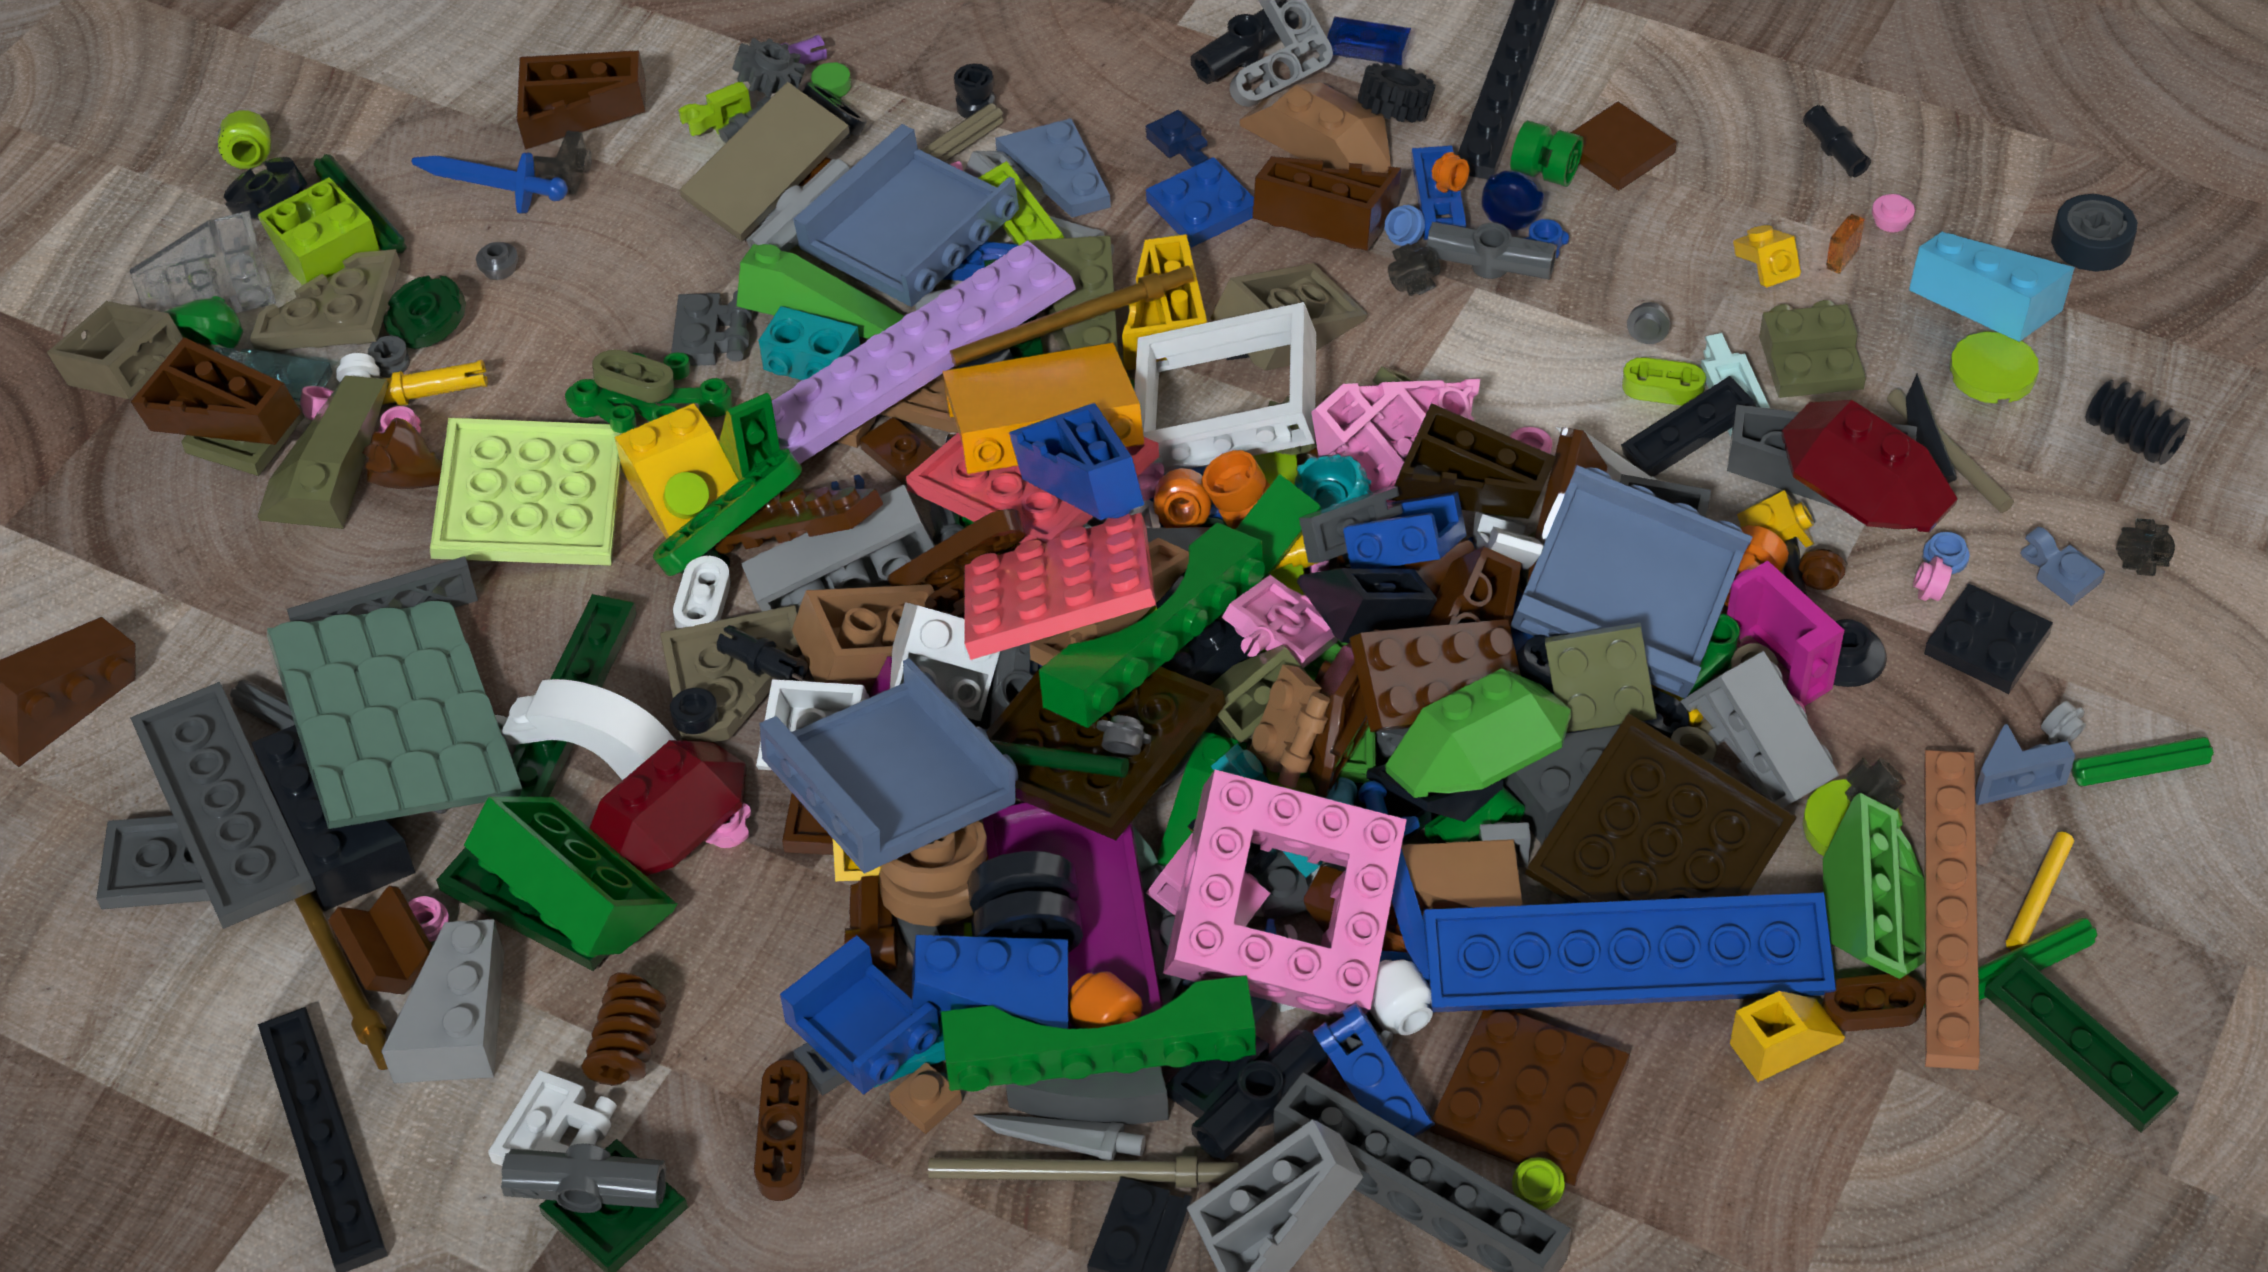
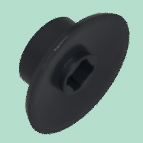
M1851 619L1835 621L1844 629V635L1833 685L1856 687L1868 684L1878 678L1887 662L1886 650L1880 639L1858 621Z

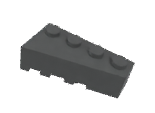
M1736 405L1727 471L1839 508L1792 477L1785 443H1783L1781 434L1782 430L1799 412ZM1889 423L1916 441L1917 426Z

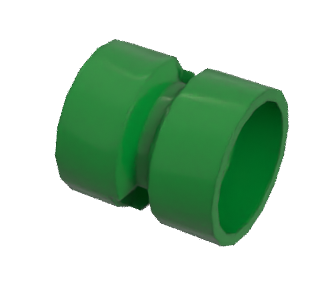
M1527 120L1520 128L1513 146L1510 162L1511 171L1531 177H1536L1539 173H1542L1543 180L1568 187L1577 172L1581 160L1584 143L1583 137L1563 130L1552 134L1549 126Z

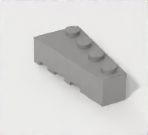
M905 485L880 495L883 505L853 529L809 537L806 532L792 541L784 542L741 563L761 610L767 611L795 605L798 614L806 590L866 588L889 585L887 580L889 574L936 546Z

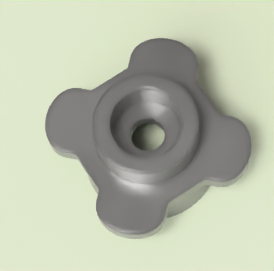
M1117 715L1112 717L1111 722L1106 720L1097 722L1096 728L1104 732L1102 747L1109 752L1129 756L1137 755L1141 751L1142 744H1149L1151 742V736L1144 733V727L1135 718Z

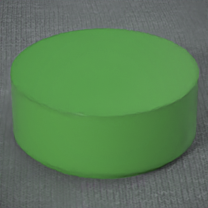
M824 63L812 71L811 83L828 90L840 98L851 89L850 71L840 63Z

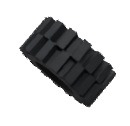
M1373 63L1372 66L1368 65L1365 69L1357 98L1359 104H1362V107L1365 109H1372L1371 113L1378 115L1381 113L1384 115L1383 118L1386 119L1393 117L1399 122H1404L1406 119L1410 123H1416V120L1421 122L1424 121V118H1427L1436 86L1431 79H1426V75L1422 73L1416 74L1414 69L1409 68L1405 70L1402 69L1401 65L1397 64L1395 67H1392L1389 63H1383L1382 66L1378 63Z

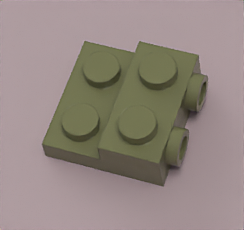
M1822 300L1815 303L1811 308L1793 309L1789 305L1781 304L1773 307L1769 312H1763L1759 338L1778 398L1864 389L1866 376L1855 347L1858 334L1848 304L1835 305L1830 300Z

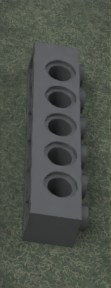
M1302 1073L1274 1108L1275 1143H1280L1312 1119L1341 1134L1363 1175L1362 1180L1355 1187L1356 1191L1493 1272H1559L1567 1261L1571 1235L1570 1227L1307 1074Z

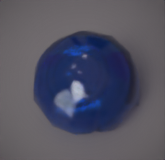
M1502 171L1490 176L1482 191L1481 206L1491 222L1504 225L1509 230L1517 231L1527 228L1536 221L1543 210L1545 194L1542 191H1538L1535 183L1521 172Z

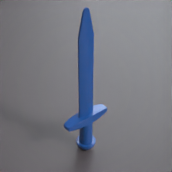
M522 153L517 171L443 156L414 157L411 160L413 165L435 176L515 191L516 209L520 214L528 212L533 193L549 196L551 201L556 202L564 199L568 192L566 182L559 177H554L552 180L535 177L532 153Z
M1377 781L1364 783L1358 792L1359 801L1365 803L1368 810L1389 815L1384 801V797L1387 794L1386 788ZM1416 816L1402 817L1406 819L1404 836L1420 827ZM1401 848L1391 900L1406 950L1422 976L1427 980L1429 979L1423 917Z

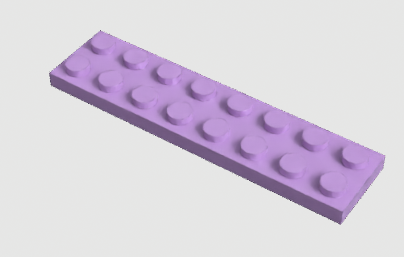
M1029 241L1012 248L1006 255L985 268L977 270L963 282L950 290L942 292L931 302L915 312L907 314L899 322L880 334L870 337L864 344L848 354L835 359L821 371L808 379L800 381L795 387L774 399L772 405L780 450L789 449L799 464L943 374L942 371L954 367L950 350L1016 327L1074 291L1076 288L1072 277Z

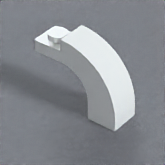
M559 679L542 680L535 695L517 698L509 711V716L501 731L502 736L510 745L545 740H561L580 745L600 756L622 780L669 740H676L655 717L621 695L595 685Z

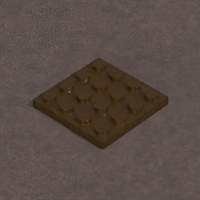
M1159 667L1139 687L1134 688L1120 700L1110 712L1104 714L1089 728H1086L1043 707L1038 670L990 726L986 734L990 742L995 740L1127 758L1129 770L1125 778L1014 763L1018 772V779L1015 781V798L1116 841L1226 705V700L1222 690ZM1117 715L1135 718L1144 727V733L1151 736V742L1149 744H1142L1141 751L1137 755L1129 756L1109 752L1102 747L1104 732L1096 728L1097 722L1101 720L1111 722L1112 717Z
M1628 713L1526 868L1524 874L1570 903L1748 896L1797 817Z

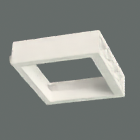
M1304 302L1138 338L1134 391L1140 403L1143 435L1159 444L1161 457L1157 458L1153 463H1163L1164 474L1179 468L1190 469L1209 465L1212 460L1221 454L1232 450H1243L1254 456L1315 443L1311 411L1315 409L1316 331ZM1291 344L1290 396L1288 403L1156 430L1159 372ZM1167 358V360L1156 362V359ZM1298 424L1299 429L1291 430L1290 425Z

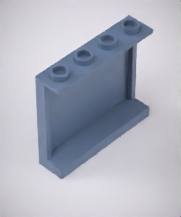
M901 124L793 218L801 250L913 307L921 298L929 294L952 270L958 268L962 261L978 246L984 244L989 236L1001 225L1010 220L1019 210L1014 178L1009 176L996 188L919 150L914 129Z
M1577 465L1510 627L1532 636L1548 638L1641 622L1651 685L1686 699L1697 680L1701 669V661L1744 552L1753 536L1743 533L1740 527L1731 522H1716L1699 515L1696 509L1687 504H1671L1655 497L1652 491L1638 485L1627 486L1612 480L1611 476L1603 470L1593 467L1585 469Z
M910 658L903 660L904 683L791 732L777 716L759 723L761 752L764 762L864 874L1015 804V781L1018 779V772L1013 760L1007 754L1002 755L989 741L986 732L979 726L975 727L963 714L959 704L953 699L949 700L937 687L933 677L927 672L923 673Z

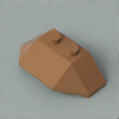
M1321 82L1295 85L1265 98L1240 119V126L1300 159L1323 161V168L1349 170V163L1362 164V171L1388 173V167H1391L1384 115L1371 113L1372 109L1363 108L1362 104H1359L1358 101Z

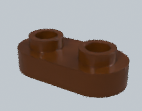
M1890 974L1848 977L1835 980L1836 991L1826 992L1822 1003L1823 1009L1836 1026L1843 1031L1905 1027L1914 1024L1921 1017L1925 1004V991L1916 979L1908 975L1901 979ZM1890 1003H1899L1904 1007L1895 1008ZM1848 1007L1854 1010V1012L1845 1011L1841 1008Z

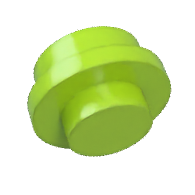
M1535 1157L1525 1160L1517 1167L1512 1178V1188L1516 1197L1543 1211L1552 1208L1560 1201L1564 1193L1565 1181L1562 1171L1554 1162L1546 1158Z

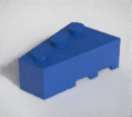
M1095 403L1009 432L1022 479L1099 520L1120 518L1129 514L1132 509L1144 505L1132 456Z
M916 935L913 955L912 1007L919 1009L925 1003L930 1002L937 1009V1015L941 1017V1011L992 1005L1013 1017L1035 1024L1068 1029V940Z

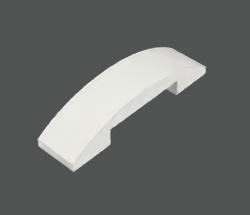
M1476 512L1473 530V542L1476 550L1483 546L1522 563L1521 569H1528L1537 561L1543 549V545L1538 539L1523 535L1526 526L1520 520L1503 515Z

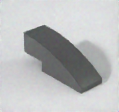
M1160 1066L1142 1068L1137 1072L1126 1074L1116 1071L1091 1074L1088 1077L1077 1080L1057 1078L1040 1080L1026 1086L1016 1084L1005 1085L1009 1108L1037 1117L1102 1123L1116 1122L1123 1123L1124 1125L1169 1120L1167 1090Z

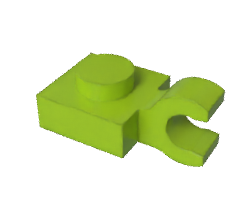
M738 81L707 94V105L687 104L678 111L680 122L682 124L688 123L691 136L700 135L711 127L719 134L718 130L729 124L728 120L738 113L746 114L752 110L749 90L743 82Z

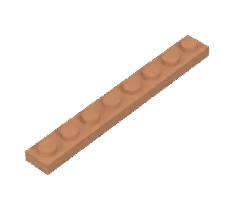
M1925 750V1067L1978 1070L1980 1046L1974 752Z

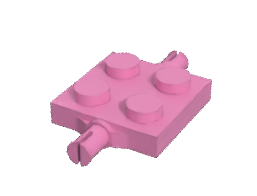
M1271 575L1232 601L1222 616L1244 638L1241 643V649L1244 653L1250 650L1247 655L1250 657L1258 655L1263 649L1269 651L1284 645L1302 668H1305L1338 641L1306 595H1301L1289 589Z

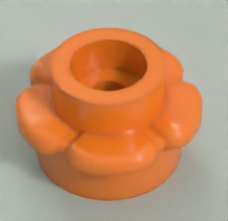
M1453 152L1445 153L1433 165L1432 178L1437 182L1436 188L1440 192L1446 193L1448 190L1457 192L1465 186L1468 180L1469 165L1467 161L1461 159L1460 156L1455 155Z

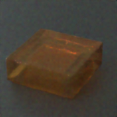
M1851 214L1832 235L1826 261L1827 269L1840 274L1858 252L1865 219Z

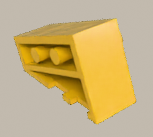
M1187 234L1144 241L1136 275V284L1138 279L1155 272L1159 276L1187 265L1192 270L1194 281L1165 291L1162 298L1146 302L1143 299L1129 304V316L1122 333L1125 370L1136 369L1139 337L1207 323ZM1167 358L1156 359V362L1167 360Z

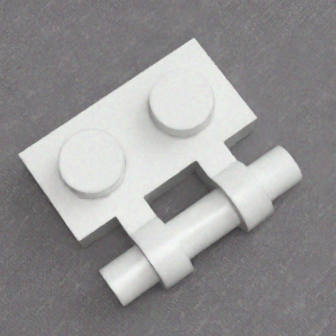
M539 1070L489 1149L488 1153L491 1162L502 1166L505 1153H509L510 1149L566 1153L567 1149L575 1144L594 1145L597 1140H603L611 1128L610 1118L617 1105L611 1099L600 1096L592 1109L581 1106L586 1099L583 1086ZM569 1126L579 1129L570 1146L559 1143Z

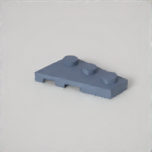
M1071 118L995 138L996 150L1003 151L1017 162V165L1024 171L1026 177L1031 175L1042 185L1043 192L1072 218L1111 207L1110 194Z

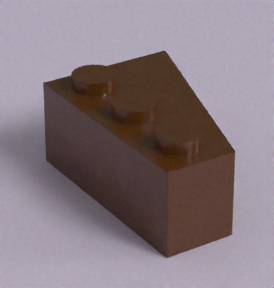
M639 50L520 57L517 123L525 150L645 112L646 79Z
M1271 156L1255 177L1253 219L1267 222L1275 227H1285L1306 233L1310 237L1341 243L1352 249L1368 251L1385 227V219L1389 212L1398 207L1401 167H1388V173L1362 171V164L1349 163V170L1323 168V161Z
M183 337L131 400L132 405L148 429L153 432L271 445L277 444L301 413L283 382Z

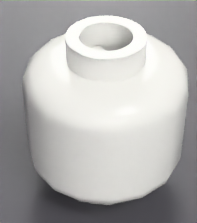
M1401 959L1379 962L1369 1012L1382 1030H1387L1394 1034L1400 1033V1035H1410L1421 1030L1429 1023L1433 1016V1011L1430 1008L1431 989L1427 980L1412 961Z

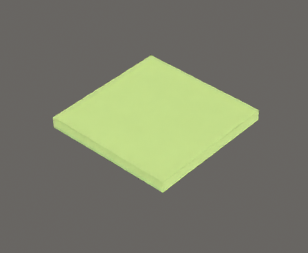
M448 418L430 544L431 559L454 560L465 556L466 560L611 566L621 470L615 436L622 433L614 432L610 424Z

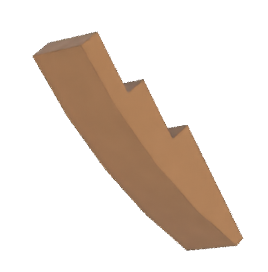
M1160 538L1148 543L1156 603L1183 574L1189 562V551ZM1153 606L1030 643V660L1044 666L1069 644L1093 640L1118 632L1137 623Z

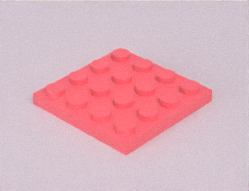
M959 432L906 476L908 491L973 522L998 510L1014 509L1019 511L1025 532L1024 538L1018 542L1020 544L1030 540H1040L1046 543L1051 539L1059 537L1070 528L1083 527L1094 517L1023 480L1019 466L967 474ZM1144 437V444L1126 447L1132 456L1137 477L1159 458V444Z
M1142 513L1127 514L1120 518H1108L1104 524L1087 529L1085 527H1073L1046 543L1040 540H1030L1017 546L1014 551L1001 555L995 553L983 554L973 559L970 564L965 565V646L970 660L1155 606L1156 601L1147 528Z

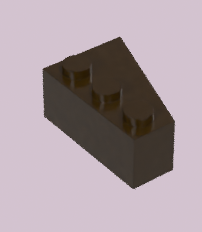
M1431 403L1394 485L1398 486L1399 496L1389 500L1400 501L1458 491L1462 510L1529 519L1556 456Z

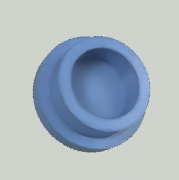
M1403 205L1396 207L1389 212L1385 219L1386 234L1398 246H1412L1421 238L1424 232V216L1414 206Z
M1940 532L1925 544L1922 557L1926 563H1930L1935 556L1942 558L1943 564L1952 567V574H1956L1966 568L1970 554L1966 542L1961 536L1952 532Z

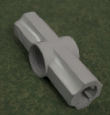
M839 158L837 160L832 159L803 187L795 185L787 189L777 202L776 212L746 239L749 247L751 248L753 244H770L778 247L781 251L789 252L798 243L793 218L850 170V167Z

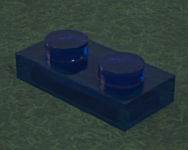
M1334 16L1327 39L1331 44L1333 55L1402 66L1411 41V28Z

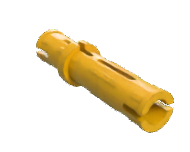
M478 360L477 362L404 375L401 371L394 372L392 377L385 378L387 379L388 387L383 404L397 402L401 406L409 404L410 399L477 387H487L488 378L484 374L470 376L485 373V364L483 360Z

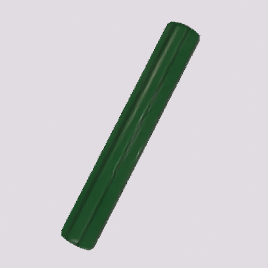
M325 154L322 158H316L313 165L316 168V174L323 181L329 177L371 219L379 247L382 250L396 249L397 254L404 253L406 250L404 237L336 159L330 154Z

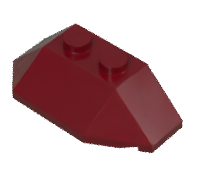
M1853 400L1809 402L1782 430L1781 436L1783 443H1785L1792 477L1868 527L1888 529L1916 528L1918 532L1930 533L1957 503L1958 498L1925 446Z
M669 740L600 799L589 828L645 876L673 868L742 808L747 773L746 764L713 742Z

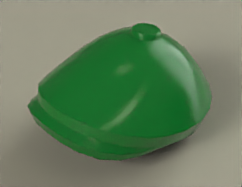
M218 296L193 300L164 311V313L170 315L182 337L196 343L221 345L228 351H233L244 333L237 314L225 303V299Z

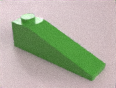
M753 244L740 262L736 307L774 316L780 306L858 326L859 336L868 339L875 334H880L904 317L902 314L796 254L781 251L774 245Z

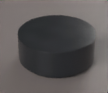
M685 689L679 692L670 704L672 722L683 733H704L711 729L718 720L719 712L716 699L706 689Z

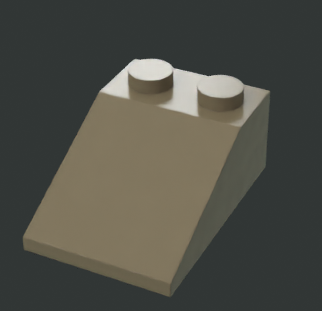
M1314 263L1231 277L1214 309L1211 319L1218 321L1304 302L1316 331V350L1364 322L1368 314ZM1291 344L1247 354L1250 356L1251 361L1264 371L1290 366Z

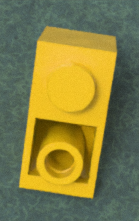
M1778 991L1736 1011L1730 1045L1755 1080L1760 1082L1843 1043L1845 1036L1817 999Z

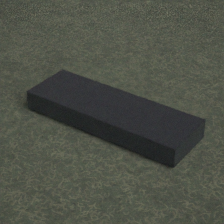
M1728 376L1621 444L1623 454L1634 466L1650 477H1655L1732 428L1736 405L1756 407V402L1731 376Z

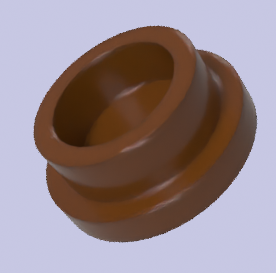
M1817 549L1801 557L1799 570L1803 573L1802 579L1807 586L1817 590H1829L1836 587L1844 577L1846 564L1843 558L1827 549Z

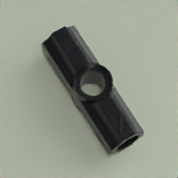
M1280 1L1277 6L1281 8L1288 1ZM1264 9L1254 15H1237L1229 20L1225 34L1191 55V66L1197 73L1198 78L1208 85L1237 66L1247 67L1262 59L1263 49L1279 40L1280 37ZM1294 11L1285 12L1284 19L1286 24L1292 29L1299 27V15Z
M1295 1029L1262 1060L1250 1062L1242 1067L1238 1073L1237 1083L1192 1124V1135L1197 1139L1201 1148L1211 1157L1225 1160L1259 1127L1274 1123V1108L1302 1073L1313 1077L1328 1063V1054L1324 1051L1316 1037L1308 1030L1301 1031ZM1262 1091L1267 1092L1268 1094L1263 1096H1257L1252 1093Z

